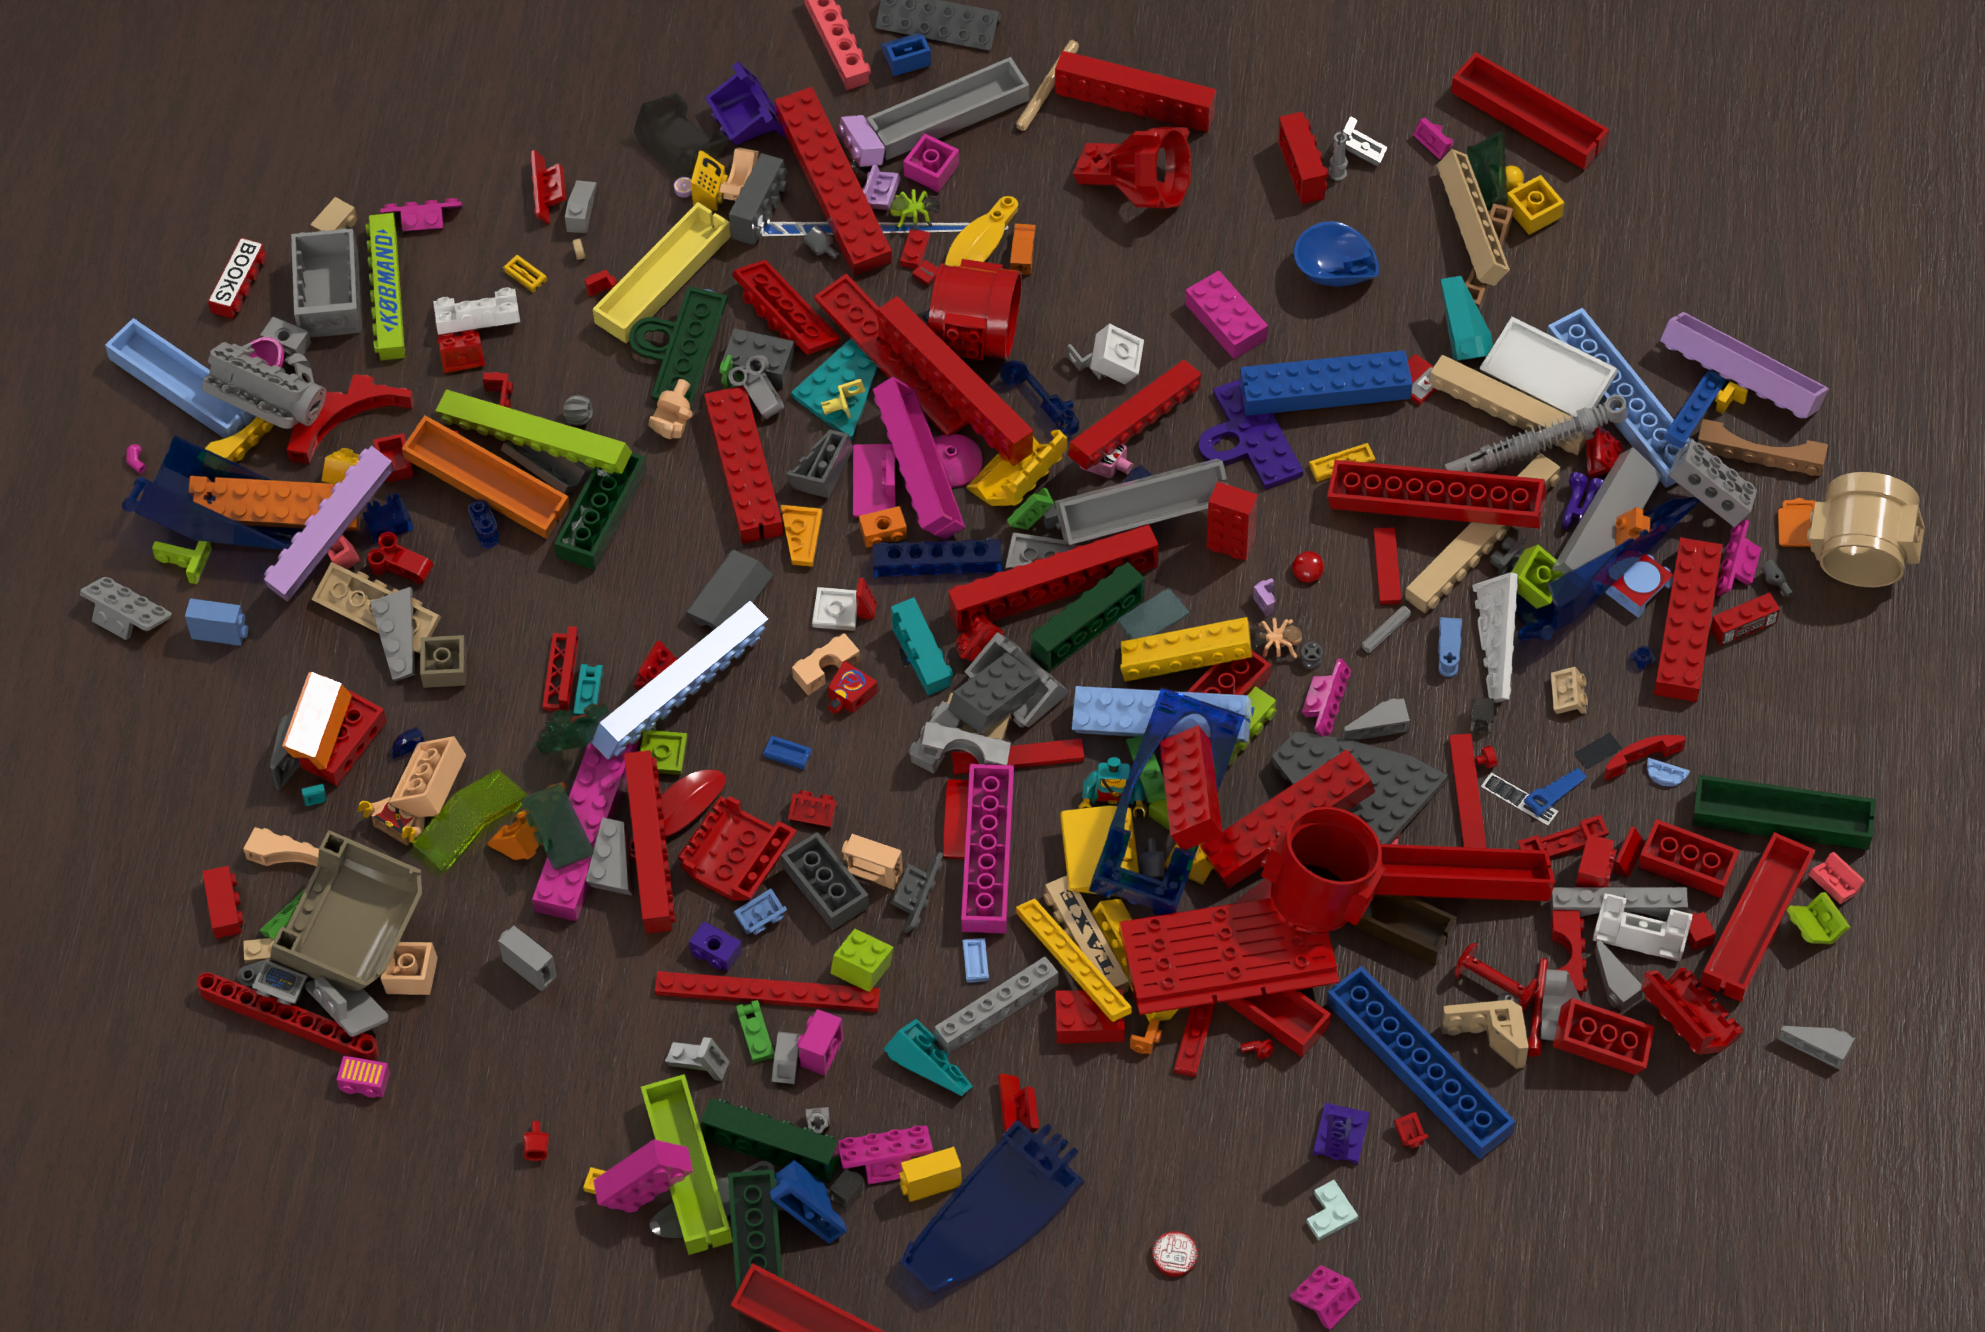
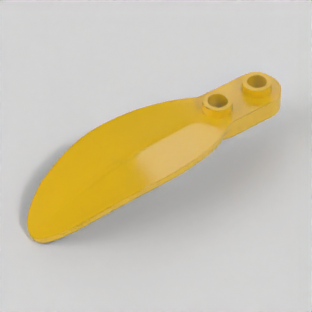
M1011 196L1002 197L988 214L977 218L967 225L952 243L945 264L960 266L962 259L985 262L1000 243L1005 226L1018 212V201Z

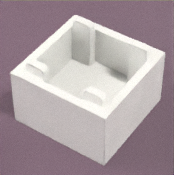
M1108 324L1096 334L1090 368L1120 383L1127 384L1139 374L1144 340L1112 324Z

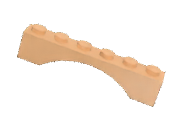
M255 827L243 848L247 860L265 866L283 862H302L314 866L318 864V848L313 847L307 842L300 843L294 841L286 835L274 834L266 828L259 829Z

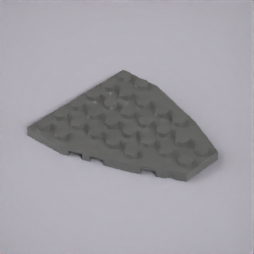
M1297 731L1272 755L1271 763L1281 772L1284 780L1288 779L1293 785L1348 749L1369 776L1376 791L1348 811L1363 819L1374 830L1380 844H1390L1441 789L1448 778V775L1410 755L1344 738L1323 737L1317 734Z

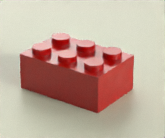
M1116 989L1124 998L1123 989ZM1085 990L1056 991L1057 1043L1124 1042V1017L1112 1022Z

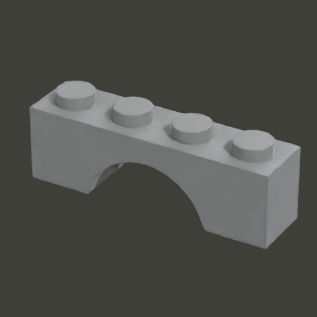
M926 722L921 732L918 755L939 760L945 752L959 749L972 754L979 764L1007 765L1011 743L1000 738L986 737L980 733H970L959 728L942 726L936 722Z

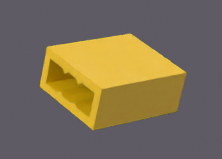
M954 1147L901 1163L902 1171L899 1172L901 1182L899 1184L902 1194H907L909 1202L962 1186L961 1165Z

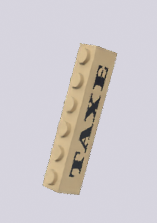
M1067 875L1045 884L1044 900L1048 906H1052L1056 922L1062 924L1063 931L1115 989H1123V994L1128 992L1129 981L1081 894L1076 891H1069Z

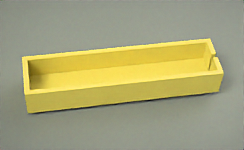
M697 202L593 308L594 323L624 343H627L633 325L643 318L653 317L731 237L730 222L716 213L712 215L710 209Z

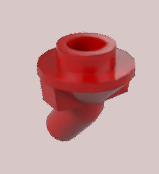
M1268 1039L1265 1041L1241 1044V1050L1243 1053L1256 1050L1257 1058L1262 1060L1272 1054L1274 1050L1273 1041Z

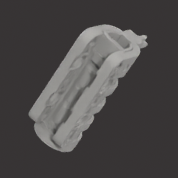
M223 342L210 351L208 362L211 364L209 375L204 377L201 387L204 392L286 429L292 428L299 422L310 426L320 414L326 398V389L313 382H303V378L296 374L288 375L279 366H269L265 360L259 357H249L255 351V349L251 348L252 344L248 343L241 347L236 344L231 345Z

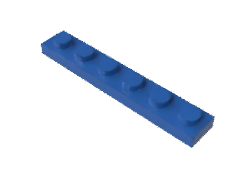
M1708 369L1663 438L1681 449L1727 379Z

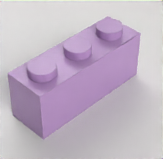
M863 115L841 117L840 124L837 126V134L852 154V158L856 160L860 167L882 165L885 147Z

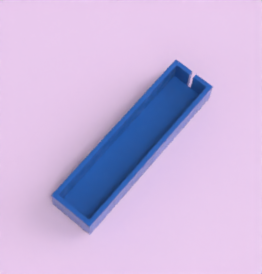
M1405 350L1240 367L1239 386L1246 416L1411 399L1413 387Z

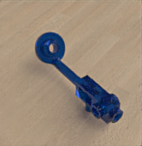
M1011 360L1001 366L1000 377L1005 383L1017 385L1027 381L1043 399L1040 407L1056 424L1058 430H1061L1063 434L1069 433V435H1073L1079 430L1080 420L1075 416L1074 411L1071 410L1074 407L1071 400L1063 402L1057 394L1050 396L1029 372L1028 366L1022 361Z

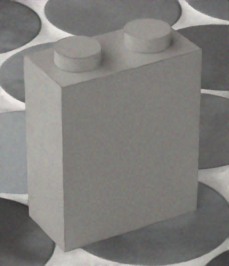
M514 925L501 934L498 941L503 962L542 992L557 977L553 956Z

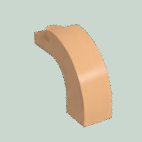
M744 148L735 149L730 176L727 182L722 183L720 187V192L724 193L723 199L737 200L758 160L759 151Z

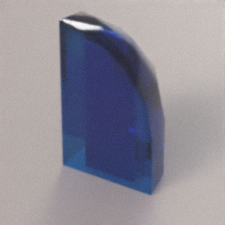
M418 726L404 731L397 736L391 750L393 759L414 751L418 743L424 742L423 734L418 729Z

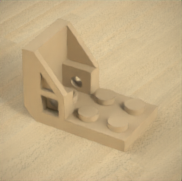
M1512 1000L1443 1007L1442 1034L1458 1035L1463 1032L1480 1033L1487 1030L1489 1047L1514 1068H1525L1529 1047L1522 1007Z

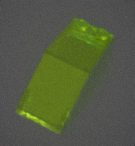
M496 769L456 792L412 844L440 870L446 872L486 824L509 811L516 812L529 795L501 770Z

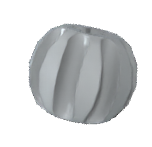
M574 395L565 401L563 410L564 417L568 423L574 426H582L591 420L593 408L587 397Z

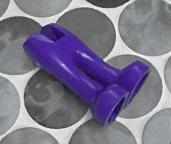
M1578 472L1570 474L1569 485L1572 489V494L1563 515V529H1569L1572 518L1578 519L1577 525L1579 524L1604 480L1594 478L1590 481L1584 504L1579 509L1578 506L1588 485V479L1584 474Z

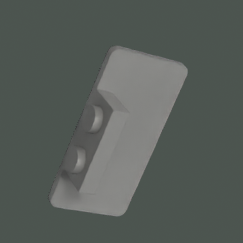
M102 577L80 591L81 596L95 603L92 622L125 640L131 637L133 625L149 631L171 618V612L167 611L164 607L156 605L146 597L136 594L108 577Z
M323 976L308 981L305 984L306 990L350 1036H356L388 1021V1014L364 989L359 991L343 990L332 986Z

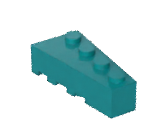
M913 597L891 606L892 630L927 695L929 696L951 687L952 669L949 665H946L943 653L938 648L915 598Z

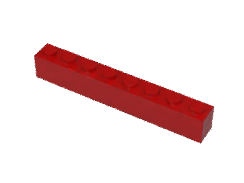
M1182 360L1070 442L1068 456L1085 470L1093 465H1097L1106 455H1111L1121 444H1126L1132 436L1140 434L1147 425L1155 423L1162 414H1167L1177 403H1182L1188 395L1196 393L1201 386L1202 373L1185 360Z

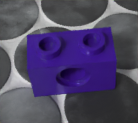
M703 921L689 941L690 952L694 957L698 959L703 958L710 962L714 968L718 970L723 969L726 972L730 970L742 953L741 941ZM712 947H719L717 950L710 949Z

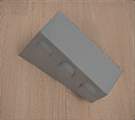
M602 818L586 882L590 887L633 896L629 857V831L624 822Z

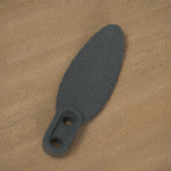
M760 1161L742 1172L771 1170L774 1167L768 1161ZM728 1177L717 1179L716 1183L726 1217L729 1218L731 1216ZM673 1202L651 1219L650 1230L654 1234L666 1238L683 1237Z

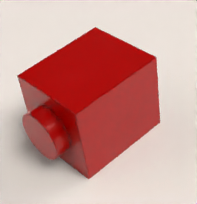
M1704 912L1692 913V921L1687 935V941L1692 951L1714 943L1716 933Z

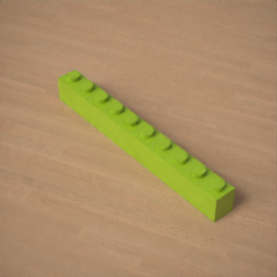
M447 389L436 409L437 414L441 417L440 420L445 424H457L465 430L473 429L485 436L490 434L501 441L507 439L518 446L527 445L538 452H541V450L547 451L554 457L563 456L575 463L580 461L591 468L597 466L611 474L614 472L622 474L632 454V451L625 442Z

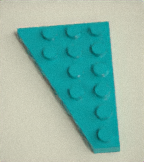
M850 339L791 392V397L834 430L849 434L852 441L879 367ZM861 379L865 392L846 398L851 418L848 419L843 409L828 413L827 415L824 414L821 402L838 398L840 395L839 385ZM852 386V387H850L848 390H849V391H854V390L858 389L859 387H858V386Z

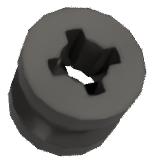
M1315 642L1306 643L1301 650V664L1307 669L1318 668L1322 663V647Z

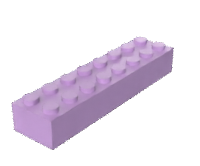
M1685 312L1669 320L1660 339L1668 349L1682 352L1685 358L1699 361L1704 368L1716 370L1721 377L1733 379L1738 382L1737 384L1740 387L1750 388L1756 392L1757 396L1774 401L1776 406L1793 411V414L1799 418H1807L1819 411L1829 390L1824 385Z
M373 446L368 450L365 448L358 457L360 461L355 466L351 465L343 482H338L333 487L331 497L329 499L325 498L318 506V513L315 516L311 515L304 524L306 528L302 533L297 532L291 540L293 544L288 550L285 548L279 554L277 564L275 566L271 565L266 570L264 580L267 587L288 602L394 470L392 461Z

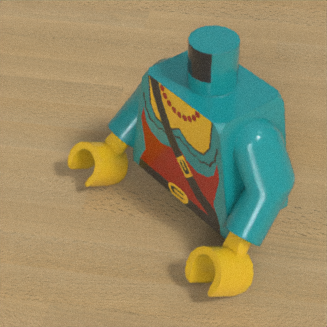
M1111 757L1107 763L1098 764L1097 770L1093 771L1084 780L1082 798L1084 799L1079 804V809L1083 807L1092 808L1090 799H1092V803L1134 804V801H1136L1133 816L1136 818V810L1142 809L1144 812L1143 816L1145 817L1147 808L1142 803L1144 791L1141 780L1135 772H1131L1130 765L1121 764L1119 758Z

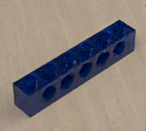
M968 539L964 541L945 540L943 542L923 541L919 543L901 542L891 544L883 542L873 544L874 577L1002 572L1001 540L986 539L974 541Z

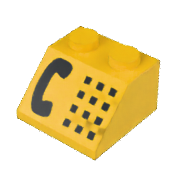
M699 151L691 180L693 206L699 202L708 209L717 211L719 203H723L724 193L720 192V187L722 183L727 182L728 175H725V166L704 151Z

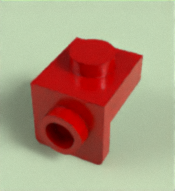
M607 270L592 274L584 279L586 292L589 297L606 289L611 291L618 284L616 278L613 275L610 276Z
M1416 1112L1393 1120L1403 1146L1410 1145L1411 1148H1415L1424 1144V1139L1429 1138L1428 1134L1423 1132Z

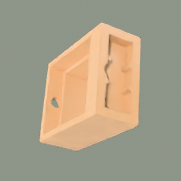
M852 834L849 841L846 840L842 847V853H844L843 864H845V867L855 877L895 890L903 872L901 850Z

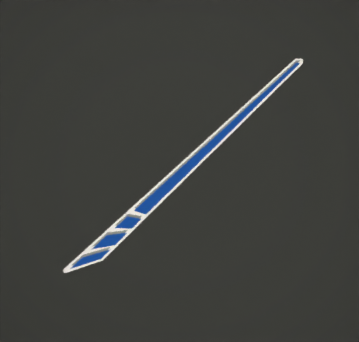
M769 222L764 227L763 236L807 235L815 225L829 235L834 234L828 222ZM879 223L883 233H909L910 228L926 232H961L970 224L903 223L899 228L897 227L898 223Z

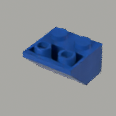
M917 33L880 44L893 76L931 65V50L924 35Z

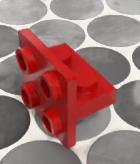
M1600 425L1595 429L1596 437L1586 440L1588 476L1592 479L1609 473L1618 456L1623 451L1621 442L1616 440Z
M981 613L979 616H975L969 623L970 628L967 632L961 633L956 640L959 657L973 662L998 632L1004 635V631L987 620L985 614Z
M656 641L638 671V677L633 684L637 690H641L678 660L661 641Z

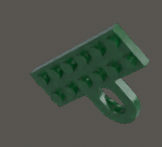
M688 286L676 322L647 317L633 325L630 330L629 340L634 352L641 357L662 362L651 395L652 400L658 401L663 391H673L677 381L682 379L690 384L684 397L688 400L690 409H692L728 301L727 295ZM659 331L668 334L670 341L665 347L656 348L644 339V335L647 332Z

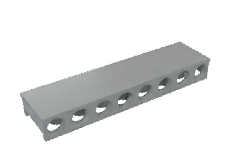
M1634 447L1618 456L1552 568L1554 571L1559 570L1581 591L1579 593L1581 597L1596 590L1620 549L1616 547V517L1635 507L1643 509L1662 477V474Z

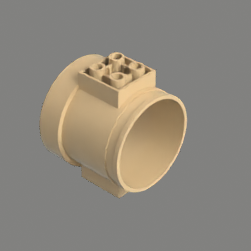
M1854 472L1833 479L1827 487L1825 502H1815V508L1810 513L1812 526L1807 531V540L1811 542V552H1814L1816 560L1820 561L1821 568L1832 578L1854 586L1882 587L1899 581L1904 575L1905 563L1919 564L1925 526L1919 509L1920 500L1917 492L1904 481L1880 473Z

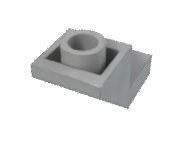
M778 1032L772 1082L795 1083L799 1052L797 1042L801 1034Z

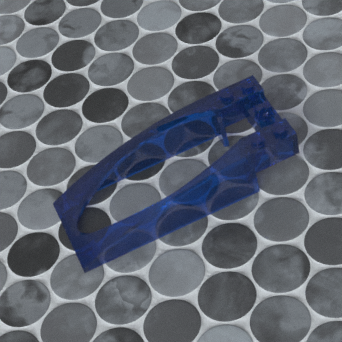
M1161 687L1110 825L1104 848L1089 888L1090 892L1110 898L1111 894L1127 899L1129 903L1145 905L1153 908L1152 913L1156 915L1177 912L1200 844L1187 850L1178 847L1174 848L1163 882L1122 868L1121 866L1131 837V831L1124 829L1130 798L1144 767L1160 745V741L1167 736L1181 719L1190 714H1200L1208 723L1217 793H1219L1245 718L1244 715Z

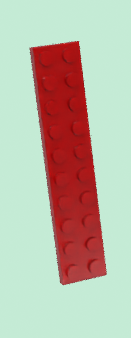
M847 273L814 296V300L889 379L894 377L916 390L925 417L942 435L949 436L955 434L969 424L968 421H964L960 417L959 412L954 407L951 408L946 403L945 398L941 394H937L927 380L921 379L914 367H909L905 359L900 354L895 353L886 340L884 341L880 338L877 321L879 307Z

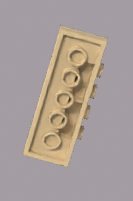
M331 562L311 600L379 633L370 601L399 590L393 588L391 592L385 589L387 587L386 584L375 580L373 583L368 580V575L357 571L355 574ZM411 597L413 606L412 627L414 628L413 647L414 651L420 654L421 637L432 636L441 616L422 607V602Z

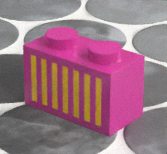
M343 1056L337 1076L339 1090L347 1094L361 1093L370 1098H375L376 1096L383 1097L390 1075L388 1064Z

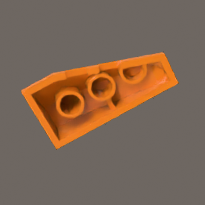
M557 783L547 787L531 801L532 807L515 815L517 820L509 827L504 825L487 844L514 860L530 859L536 854V849L543 841L565 789V783Z

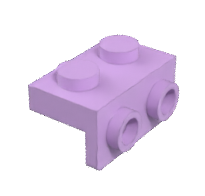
M877 165L872 166L871 171L867 174L865 188H862L871 209L890 210V204L894 199L901 179L899 173L880 172Z

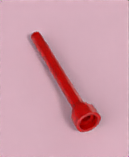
M1542 958L1539 962L1537 979L1540 985L1534 1000L1530 1037L1527 1038L1528 1056H1539L1542 1053L1539 1032L1546 969H1548V960L1546 958Z

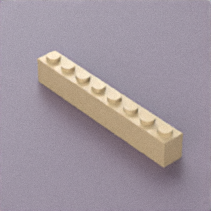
M1451 149L1437 164L1440 177L1448 194L1455 219L1460 227L1461 235L1464 238L1471 263L1475 268L1477 279L1482 283L1495 286L1510 269L1468 156Z
M1441 355L1430 372L1429 382L1435 389L1442 390L1456 399L1469 403L1472 407L1482 409L1491 416L1505 420L1508 424L1527 430V432L1532 431L1531 428H1534L1535 433L1538 432V425H1540L1541 430L1546 429L1544 422L1549 428L1552 426L1551 420L1556 425L1558 424L1557 417L1560 422H1564L1563 415H1565L1567 420L1571 419L1570 415L1444 355ZM1577 432V439L1571 434V441H1568L1565 437L1564 444L1558 439V446L1566 452L1578 455L1586 440H1588L1590 433L1584 434L1582 437Z

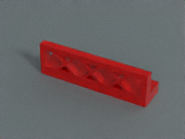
M569 626L568 634L553 633L542 706L543 710L569 712L579 642L577 627ZM557 640L566 641V647L563 650L557 647ZM562 657L564 659L563 666L558 669L554 662ZM559 675L561 683L555 687L551 681ZM557 694L559 696V704H549V698Z

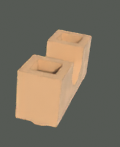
M845 633L839 637H834L827 645L817 648L810 656L794 664L792 667L793 679L809 696L826 685L825 673L822 671V668L828 665L840 668L844 661L855 666L861 662L860 650Z

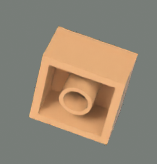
M399 942L385 973L381 975V981L386 994L430 995L438 959L432 943Z

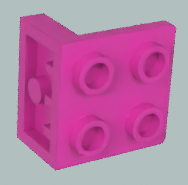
M1322 1265L1314 1270L1290 1295L1292 1300L1316 1311L1323 1326L1329 1330L1361 1299L1351 1279Z

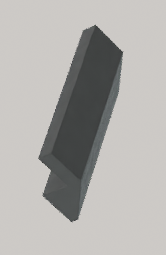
M506 442L501 448V451L563 494L574 493L588 480L594 469L580 461L575 463L563 456L554 457L547 451H535L527 445L518 446L513 442Z
M731 550L685 613L699 627L709 625L715 630L749 601L753 603L773 574L758 560Z

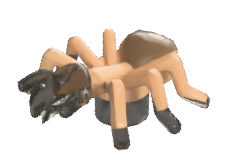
M1271 618L1273 632L1265 621L1257 622L1256 626L1264 627L1268 634L1262 630L1260 631L1259 628H1250V632H1253L1250 634V640H1253L1251 641L1252 648L1259 647L1263 643L1268 642L1264 647L1263 659H1266L1270 646L1276 651L1278 664L1281 663L1280 652L1285 651L1287 648H1289L1290 654L1296 660L1298 659V655L1294 652L1292 645L1301 643L1302 632L1296 626H1289L1293 623L1292 619L1284 620L1281 627L1277 629L1276 618Z

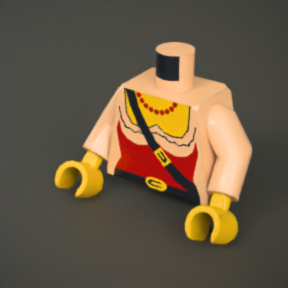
M392 797L375 803L361 801L359 803L357 812L363 811V817L365 818L372 814L374 827L407 846L410 842H414V838L424 833L425 818H419L390 804Z

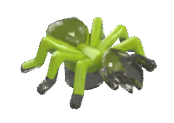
M912 189L911 192L912 199H909L904 192H901L900 195H895V199L890 204V213L892 216H901L897 229L901 228L905 220L906 222H914V230L916 231L918 229L917 219L919 212L924 214L928 226H932L927 211L940 212V203L937 201L939 199L938 196H930L926 191H923L918 202H916L915 189Z

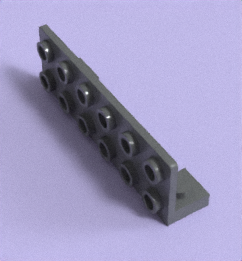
M881 0L876 28L906 35L919 33L924 35L926 39L991 51L997 22H1001L1002 14L998 11L942 0Z

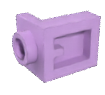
M1272 578L1257 583L1254 586L1253 599L1266 617L1274 613V605L1276 603L1272 594L1274 591V580Z

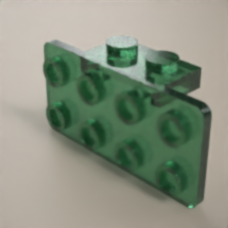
M556 784L522 799V805L527 813L525 815L526 821L530 828H534L535 840L538 845H542L554 870H559L593 856V847L561 784Z

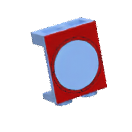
M1640 550L1607 582L1606 594L1639 618L1644 613L1646 603L1664 586L1668 589L1672 586L1674 575L1667 567L1657 563L1651 555L1645 554Z

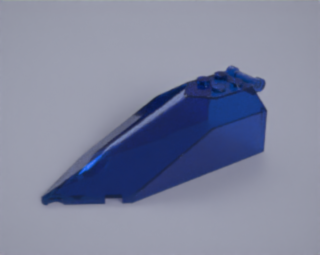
M174 435L155 480L152 482L143 477L136 478L133 484L134 488L128 498H125L122 503V508L125 511H135L138 515L196 541L278 550L286 548L288 550L293 544L291 540L297 532L302 533L304 530L303 528L243 525L194 502V497L189 493L190 476L208 477L214 483L215 477L254 480L271 479L177 435ZM144 490L140 502L136 501L141 491ZM214 497L208 500L210 504H212V501H215Z

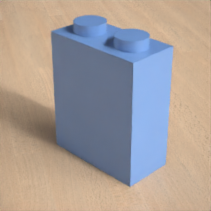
M190 598L185 619L191 639L242 645L243 639L247 638L248 625L245 624V614L242 613L240 605Z

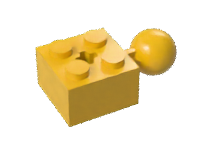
M1509 165L1499 172V185L1504 190L1509 191L1505 207L1513 208L1512 216L1529 235L1563 217L1565 202L1541 175L1523 184L1524 174L1520 168Z

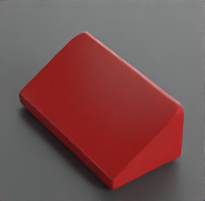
M1633 826L1632 828L1630 827L1615 860L1613 869L1614 873L1625 877H1630L1644 846V840Z

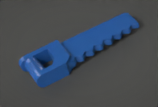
M1577 767L1576 771L1572 770L1571 774L1567 773L1566 777L1562 776L1561 780H1556V783L1551 782V786L1546 785V788H1537L1523 802L1539 818L1554 807L1557 801L1586 779V775ZM1534 799L1542 801L1545 805L1543 807L1540 806Z

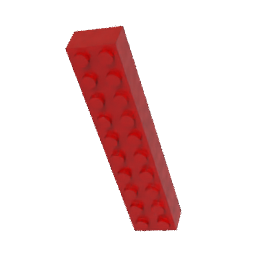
M813 87L776 99L775 114L853 276L891 263L892 250Z
M898 296L878 309L877 321L880 338L884 341L886 340L894 352L900 354L905 359L909 367H914L921 379L927 380L937 394H941L945 398L946 403L951 408L954 407L959 412L960 417L964 421H968L978 435L981 434L986 439L988 445L1000 453L1005 462H1009L1014 467L1033 453V429Z
M1335 460L1327 498L1330 509L1540 529L1547 490L1545 479Z
M1149 524L1139 526L1124 533H1116L1106 539L1095 540L1093 543L1084 546H1076L1072 550L1063 553H1055L1048 558L1037 559L1023 566L1018 565L1005 572H997L987 578H979L965 585H957L948 590L950 616L957 632L960 633L968 630L971 620L981 613L985 614L987 620L993 622L1091 590L1102 578L1106 579L1118 566H1123L1127 562L1139 573L1157 568V540Z

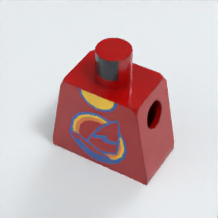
M844 661L828 687L829 698L832 700L827 706L828 709L834 714H838L842 708L851 713L856 712L878 693V682Z

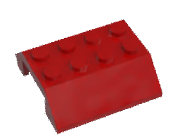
M720 796L712 807L715 813L710 811L700 824L705 831L698 828L688 842L692 847L686 845L677 858L682 862L680 867L699 884L732 901L751 900L781 857V854H783L796 835L797 830L780 821H777L775 826H772L741 810V801L731 796L727 799Z
M1678 968L1668 981L1658 970L1647 971L1644 974L1641 985L1645 998L1660 1010V1015L1665 1020L1672 1023L1676 1033L1689 1042V1047L1695 1053L1701 1055L1721 1052L1737 1041L1742 1035L1743 1028L1733 1017L1727 1021L1725 1020L1730 1016L1726 1009L1718 1001L1711 1004L1715 997L1706 987L1702 985L1696 988L1701 982L1691 971L1687 972L1686 968Z

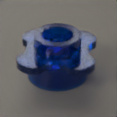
M1646 646L1638 647L1635 652L1630 654V659L1637 663L1639 669H1645L1646 665L1656 661V657L1652 655V651Z

